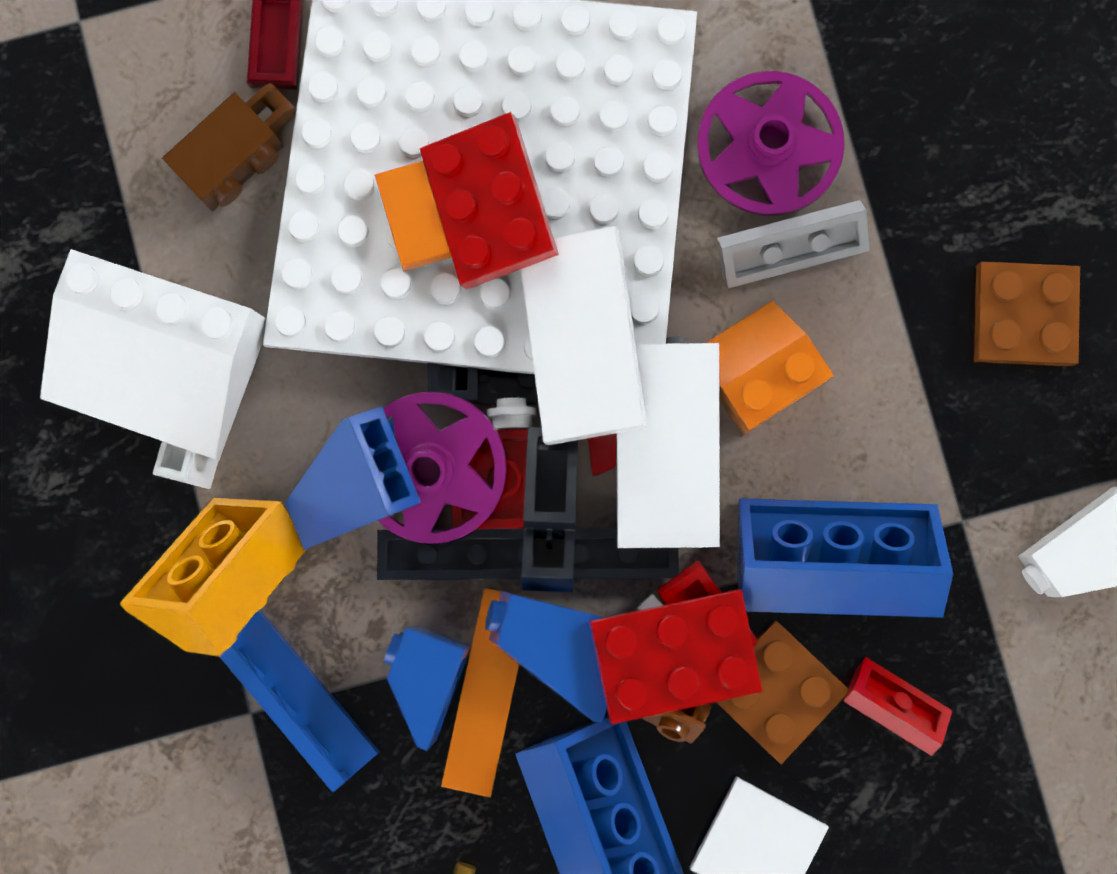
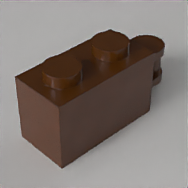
M272 83L262 87L247 102H244L234 91L167 152L162 159L213 212L218 206L225 207L231 204L241 194L243 190L241 185L254 173H264L276 162L279 156L277 152L283 148V145L275 134L293 118L296 108ZM268 107L273 114L263 122L257 115Z

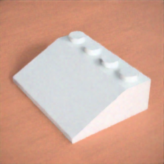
M71 249L53 295L40 398L219 461L261 349L267 319L251 308Z

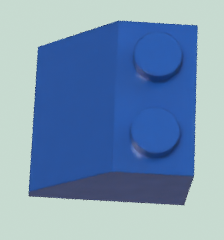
M412 626L407 627L404 633L394 634L386 652L384 663L391 665L387 679L417 747L428 750L437 741L471 651V646L425 628Z

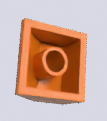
M773 301L706 342L719 343V400L743 436L816 390L834 376L808 335Z

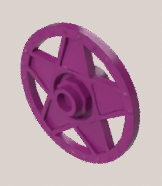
M755 72L730 82L715 95L707 106L698 130V158L708 183L722 199L732 206L755 215H786L811 205L830 187L841 167L844 154V132L834 105L814 84L804 78L786 72ZM780 84L763 108L735 95V93L754 85ZM806 95L824 113L832 134L802 124ZM716 115L733 141L711 162L708 135L712 120ZM830 162L829 168L821 181L804 196L798 198L799 168ZM757 178L771 204L748 200L731 190L727 185Z
M414 393L399 398L383 408L387 419L390 416L393 418L396 442L421 503L403 510L404 524L397 521L391 515L377 521L392 533L420 543L449 542L474 531L496 508L506 482L507 464L505 450L494 425L477 407L462 398L447 393ZM419 404L446 405L463 412L468 417L439 431ZM486 437L490 443L495 462L493 487L469 465ZM446 503L478 512L474 517L458 527L431 532Z

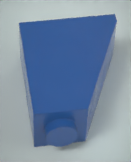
M382 407L341 420L285 502L304 550L421 503Z
M501 591L499 601L493 600L491 602L486 617L485 629L491 631L489 641L580 714L594 722L603 723L606 703L589 620L603 618V616Z

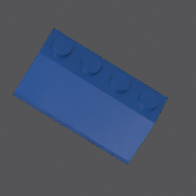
M739 498L738 589L742 590L746 611L943 618L953 570L938 504Z
M607 715L604 717L603 723L594 721L545 739L515 754L559 874H684L626 721L611 724Z

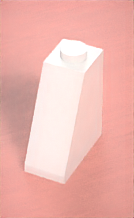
M1117 486L1106 491L1018 556L1026 567L1022 570V574L1034 591L1040 595L1045 593L1047 597H1066L1117 586Z

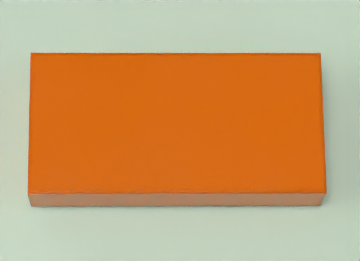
M423 161L374 174L403 272L452 258Z

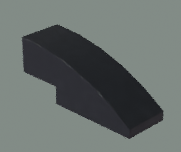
M528 427L523 520L522 591L573 592L578 440L547 445L543 441L542 427Z

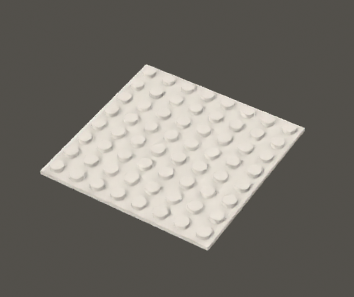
M312 0L263 341L264 347L535 374L521 269L467 290L459 284L452 258L403 272L374 174L423 161L419 148L509 112H512L517 118L553 237L558 238L616 226L620 232L635 344H666L697 11L584 0Z

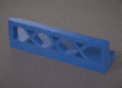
M259 610L252 616L237 635L235 643L219 656L332 792L338 789L380 752L262 610Z

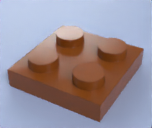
M980 262L976 265L974 362L1053 366L1077 365L1079 362L1080 266Z
M773 620L757 637L759 644L754 646L763 692L722 700L716 703L771 756L782 764L846 696L848 688L778 621Z

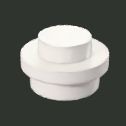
M526 398L497 399V408L487 410V418L492 419L495 429H528V427H532V418L537 416V408L528 407L526 405Z

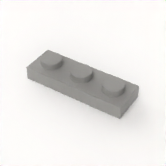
M860 200L717 238L723 279L728 289L870 251L867 211Z

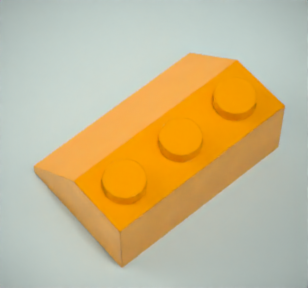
M213 498L120 604L125 611L183 650L221 656L225 650L235 643L237 635L252 616L265 606L269 595L282 579L294 570L296 562L307 549H303L292 519L280 501Z

